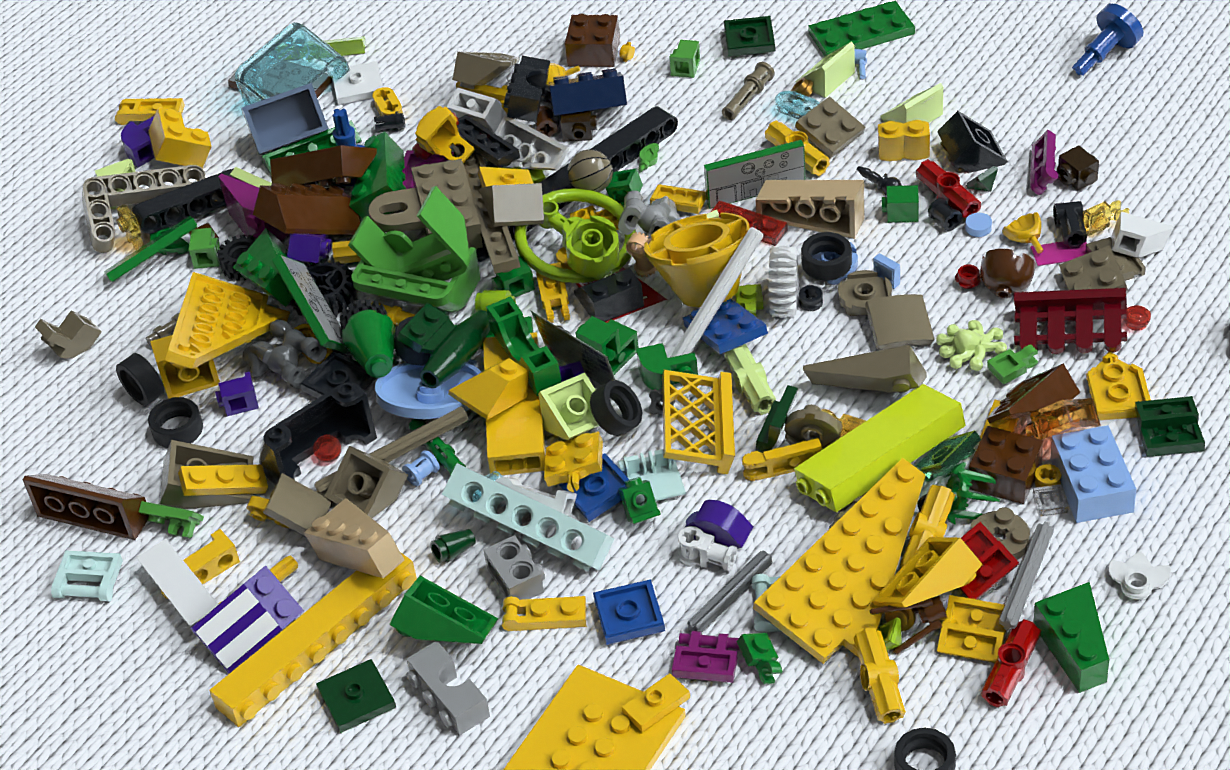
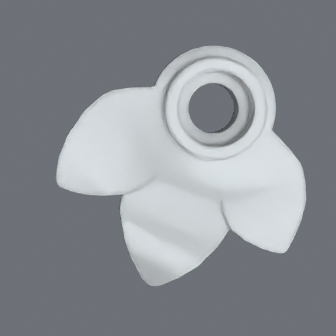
M1139 551L1130 557L1126 563L1111 560L1109 563V574L1113 580L1121 584V590L1127 597L1144 599L1151 594L1152 589L1163 587L1168 583L1171 567L1169 565L1152 567L1145 554Z

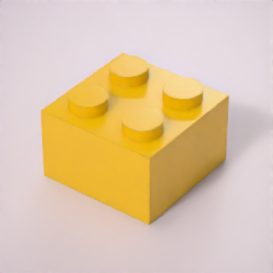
M172 335L150 341L168 399L181 397L219 385L220 380L213 359L193 369L188 367L178 368L165 361Z

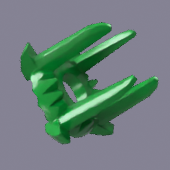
M966 462L959 463L953 468L951 472L953 474H951L946 484V488L951 489L956 494L947 516L948 521L952 524H956L955 518L975 520L982 515V513L966 511L965 507L969 506L966 503L968 499L1000 502V499L969 491V487L972 486L970 483L971 479L994 484L996 481L989 475L964 469Z

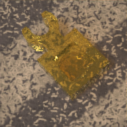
M126 204L117 207L116 210L119 218L116 219L118 227L122 233L126 232L127 241L132 243L134 250L144 246L136 216Z

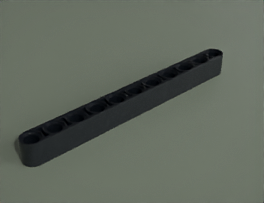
M655 106L589 150H597L605 154L611 162L613 172L619 171L637 159L640 151L645 146L652 143L659 144L671 136L678 127V119L659 106ZM569 163L539 182L542 183V195L562 189H574L568 178ZM571 202L558 203L559 210ZM538 224L528 225L526 232H528ZM516 225L507 226L512 241L515 240ZM483 238V248L476 249L478 262L489 258Z

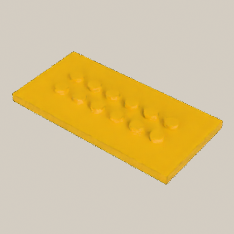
M578 664L503 770H651L686 717L685 709L677 707L648 729L641 732L622 713V706L643 691Z

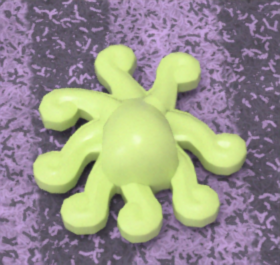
M977 320L968 322V330L959 329L956 324H951L947 327L948 336L940 333L936 338L937 344L941 346L939 348L940 356L950 358V366L954 369L961 368L963 362L970 360V368L979 371L983 368L982 361L985 358L986 352L995 351L999 355L1007 350V345L1004 342H991L993 339L1000 340L1003 338L1002 329L995 327L984 334L982 324Z

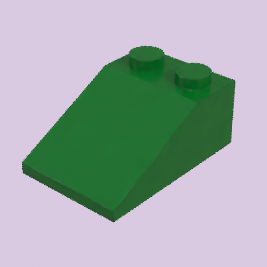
M420 575L403 596L389 625L394 627L402 636L412 637L417 640L482 644L498 618Z

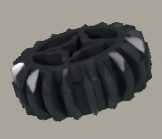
M330 259L326 263L319 261V263L314 265L308 264L307 270L332 313L337 318L338 313L342 312L344 308L347 309L350 303L353 304L357 300L358 290L353 286V271L347 265H341L339 261L332 263ZM292 299L290 305L293 307V310L299 316L303 315L295 300Z

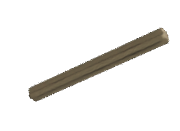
M458 407L446 415L373 451L369 455L389 463L469 420L467 413L463 407ZM337 471L314 483L319 494L325 496Z

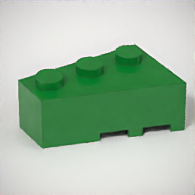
M265 228L249 249L238 257L237 263L233 268L253 286L286 307L293 297L274 266L272 259L278 254L287 257L286 251L288 249Z
M1090 582L1035 602L1033 622L1037 628L1041 629V638L1077 691L1081 693L1107 683L1110 659Z

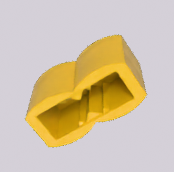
M913 120L906 123L888 121L878 124L879 160L897 161L904 158L909 160L929 158V122Z

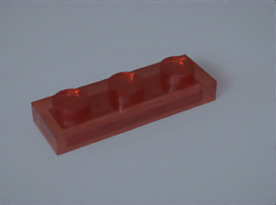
M720 200L711 210V212L717 210L719 217H721L720 213H732L744 217L749 222L750 228L753 227L763 233L761 241L776 246L788 231L787 222Z

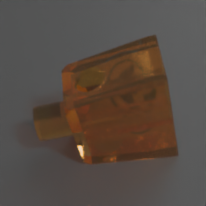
M1093 398L1067 399L1031 413L1032 423L1026 425L1025 431L1029 437L1050 441L1053 435L1101 426Z

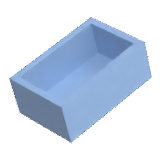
M1109 425L1052 436L1050 460L1052 465H1055L1060 470L1061 487L1076 523L1134 512L1136 487Z

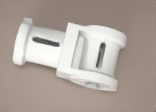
M693 526L685 527L679 532L678 542L681 547L678 556L682 563L690 566L699 565L707 568L709 563L723 567L725 571H731L737 556L736 546L727 547L714 543V536L703 533L701 529Z

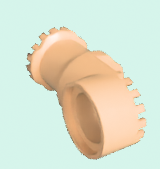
M635 232L628 240L626 250L636 261L634 264L636 274L638 276L641 275V277H648V274L651 276L652 273L655 274V271H657L646 257L644 251L645 242L649 244L652 239H648V235L644 236L645 233L641 234V232H638L637 234Z

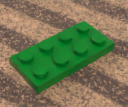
M895 0L808 25V33L825 57L850 42L854 44L855 49L862 50L914 35L915 26Z

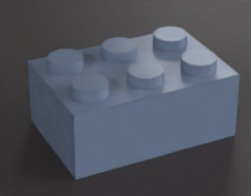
M312 83L241 108L258 155L329 129Z

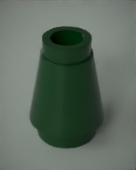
M470 529L437 535L435 540L431 541L430 547L434 558L439 563L443 561L448 563L475 545L476 539Z

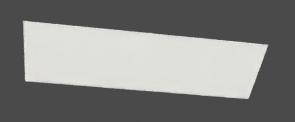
M166 539L136 557L189 626L201 620L219 605Z

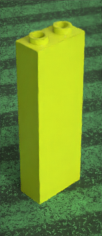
M925 384L920 385L919 388L914 389L795 467L794 471L798 490L801 494L816 500L821 506H826L837 513L852 503L853 500L868 492L902 458L911 463L964 428L966 424L962 405L960 402Z

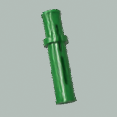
M412 419L409 423V430L412 432L427 423L424 419ZM439 436L433 439V442L429 441L423 444L435 456L439 465L449 472L450 476L457 463L466 467L455 455L453 447L445 444ZM442 452L448 457L447 459L441 454Z

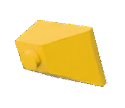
M508 358L448 390V395L488 420L527 398L529 370Z

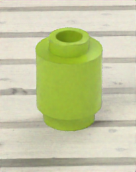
M484 290L476 294L475 310L476 312L479 310L487 312L486 306L510 296L515 303L516 299L509 290Z

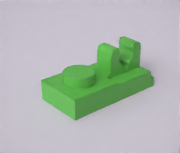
M141 501L139 509L140 513L149 516L147 520L149 522L164 525L165 520L170 521L168 533L177 536L178 529L183 525L184 531L182 536L186 538H192L195 525H199L200 521L203 522L204 519L203 515L194 511Z

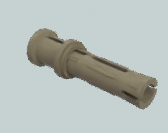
M758 62L753 73L745 77L744 85L722 109V115L727 120H734L751 98L764 90L766 82L774 78L775 71L771 65L766 62Z

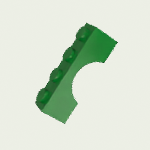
M510 296L486 306L491 332L510 359L529 370L528 385L535 395L539 396L540 391L561 383L558 361L547 346L542 348L537 346L528 330L522 311Z

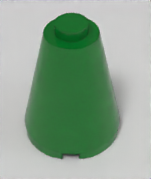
M364 310L351 316L348 324L342 331V340L347 351L372 377L381 378L391 371L396 330L391 318L386 314L377 313L376 310Z

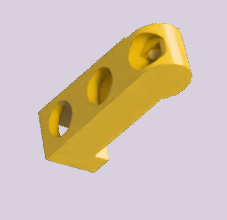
M221 529L211 534L212 542L183 560L202 584L240 562L234 543ZM161 590V593H162L163 597H165L166 599H168L167 596H166V595L163 593V591Z

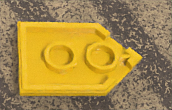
M1108 352L1096 367H1092L1086 373L1096 418L1100 420L1137 418L1135 402L1151 400L1143 369L1135 364L1129 365L1119 360V356L1112 352Z

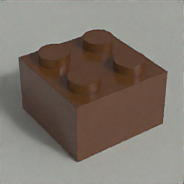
M571 15L565 41L568 67L578 65L579 67H615L620 42L618 15Z
M987 426L970 462L969 470L989 475L995 479L996 483L971 479L970 483L972 486L969 487L970 490L1025 504L1035 481V471L1042 465L1044 440Z

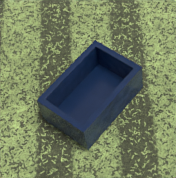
M616 68L601 70L602 75L593 76L592 72L577 74L578 78L569 79L567 75L553 77L554 82H549L554 116L627 105L623 74L617 72Z

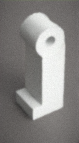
M500 477L495 480L514 491L571 517L577 496L576 493L557 490L556 496L522 486V483L516 478Z

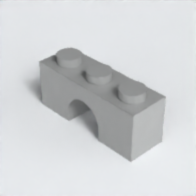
M438 641L433 642L406 659L409 672L406 675L409 682L415 689L419 687L423 691V697L430 708L436 707L438 709L439 716L447 728L452 726L460 736L490 717L487 698L471 679L457 686H447L448 683L457 678L453 658Z

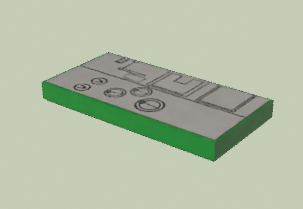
M802 140L705 164L706 203L709 209L757 197L766 180H806L805 149Z
M278 254L272 259V262L319 344L347 354L348 351L342 340L341 326L305 264Z

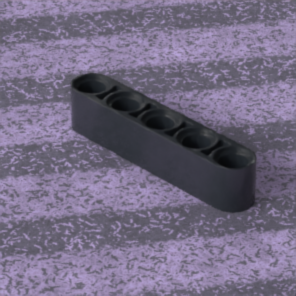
M228 169L221 173L232 177L230 174L233 169ZM221 173L138 203L132 208V220L143 232L152 234L174 226L189 216L195 218L226 206L218 177Z

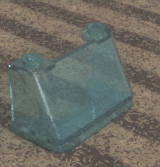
M293 22L239 66L235 73V81L244 104L247 106L300 86L314 83L326 71L331 78L340 79L350 71L347 60L303 24Z

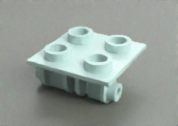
M663 449L654 451V456L651 451H648V457L644 458L642 452L639 453L640 459L638 455L630 457L625 456L623 460L618 461L617 466L629 479L641 477L642 481H650L655 501L686 494L676 461L664 458ZM639 494L636 497V503L638 505L644 503V496Z

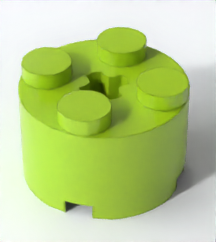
M590 216V219L581 220L580 218L574 221L566 232L568 266L579 275L592 277L596 280L604 278L606 274L611 272L619 261V236L614 224L601 216Z

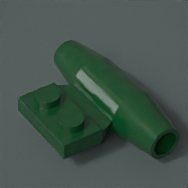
M426 303L402 328L397 340L418 353L431 354L420 373L421 381L427 387L437 388L457 374L482 347L485 338H487L491 331L486 311H477L455 327L449 319L450 316Z

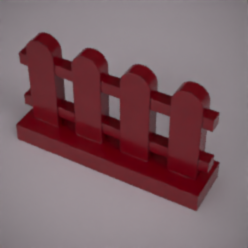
M1126 288L1014 292L1015 323H1020V336H1014V345H1020V350L1028 345H1032L1037 350V345L1048 344L1050 353L1061 354L1065 350V344L1076 343V348L1080 353H1089L1093 349V343L1104 342L1105 349L1113 353L1121 349L1122 342L1127 341V332H1122L1121 319H1127ZM1104 319V333H1093V320ZM1076 320V334H1065V321ZM1037 322H1048V335H1037Z

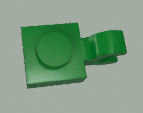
M741 634L736 642L748 667L756 666L763 684L774 683L773 674H781L782 667L777 661L779 657L768 634Z

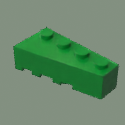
M385 131L377 136L369 137L364 144L366 148H377V154L362 177L356 178L349 204L362 219L365 216H369V206L376 197L387 192L406 189L403 185V181L406 180L405 174L402 172L405 168L404 151ZM395 211L386 212V213H384V214H385V215H388V214H391V213H393V212H395Z

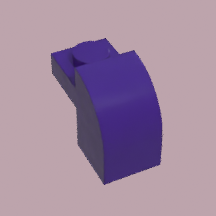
M154 116L139 125L131 121L121 132V140L128 159H132L133 165L137 168L155 158L149 135V128Z
M711 499L705 500L699 511L693 512L686 519L685 526L697 527L703 533L714 536V543L727 547L736 546L737 549L743 547L754 527L735 507L728 503Z

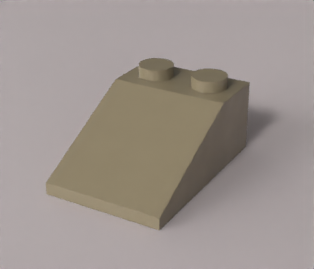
M171 440L163 460L159 504L194 509L248 503L252 494L184 496L178 472L181 466L253 465L254 456Z

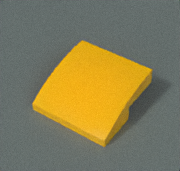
M949 595L946 609L948 619L942 622L943 628H941L937 652L996 663L998 649L1004 644L1006 635L1004 626L999 624V619L1005 605Z

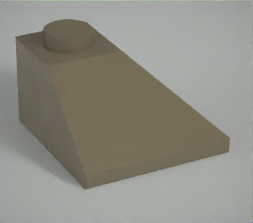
M349 446L325 497L336 504L347 498L369 517L373 518L397 500L408 474L383 460Z

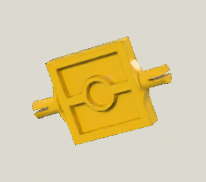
M599 431L591 434L584 433L564 442L557 441L546 447L544 479L548 487L567 483V489L570 492H574V488L578 491L580 479L602 471L603 439Z

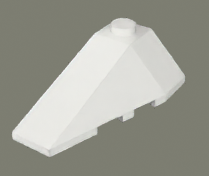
M506 114L495 131L496 135L519 149L520 158L505 166L508 168L558 171L570 150L569 147L522 122L508 118Z

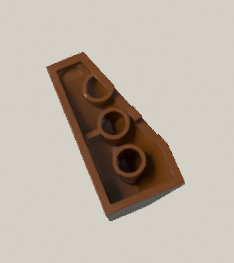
M1063 363L1018 383L1006 394L1007 398L1000 401V406L992 411L987 420L990 424L1042 414L1038 413L1042 411L1057 409L1058 412H1061L1073 405L1072 399L1080 391ZM1058 403H1059V404H1060V403H1067V404H1068V406H1067V405H1063V407H1062V406L1057 407Z

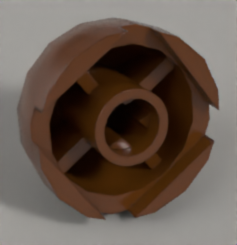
M993 249L987 251L985 257L982 256L980 276L984 285L991 292L995 293L997 297L1010 298L1014 296V292H1024L1030 286L1035 273L1036 263L1033 258L1025 253H1022V257L1014 255V250Z

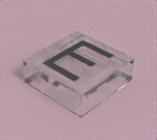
M1062 484L1033 488V498L1039 517L1069 512V505Z

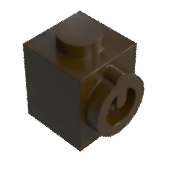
M591 110L562 114L561 130L563 142L592 140L593 130H597L596 115H592Z
M1080 145L1059 155L1056 172L1058 173L1059 180L1064 185H1071L1079 191L1098 181L1099 160Z

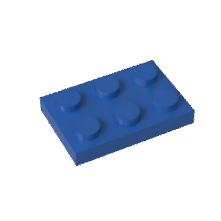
M729 299L721 304L700 339L716 352L722 354L768 334L764 322L734 300ZM700 308L682 317L686 328L689 327Z

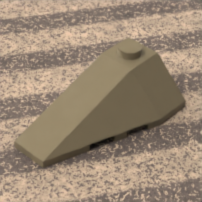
M457 51L452 80L461 82V87L474 89L475 85H485L513 67L515 63H519L520 57L497 52Z
M910 345L803 365V371L812 384L891 393L906 392L909 389L919 388L927 378V372Z

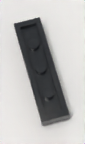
M468 115L458 118L460 124L457 128L460 137L472 145L475 152L498 168L508 166L511 162L520 158L519 149Z

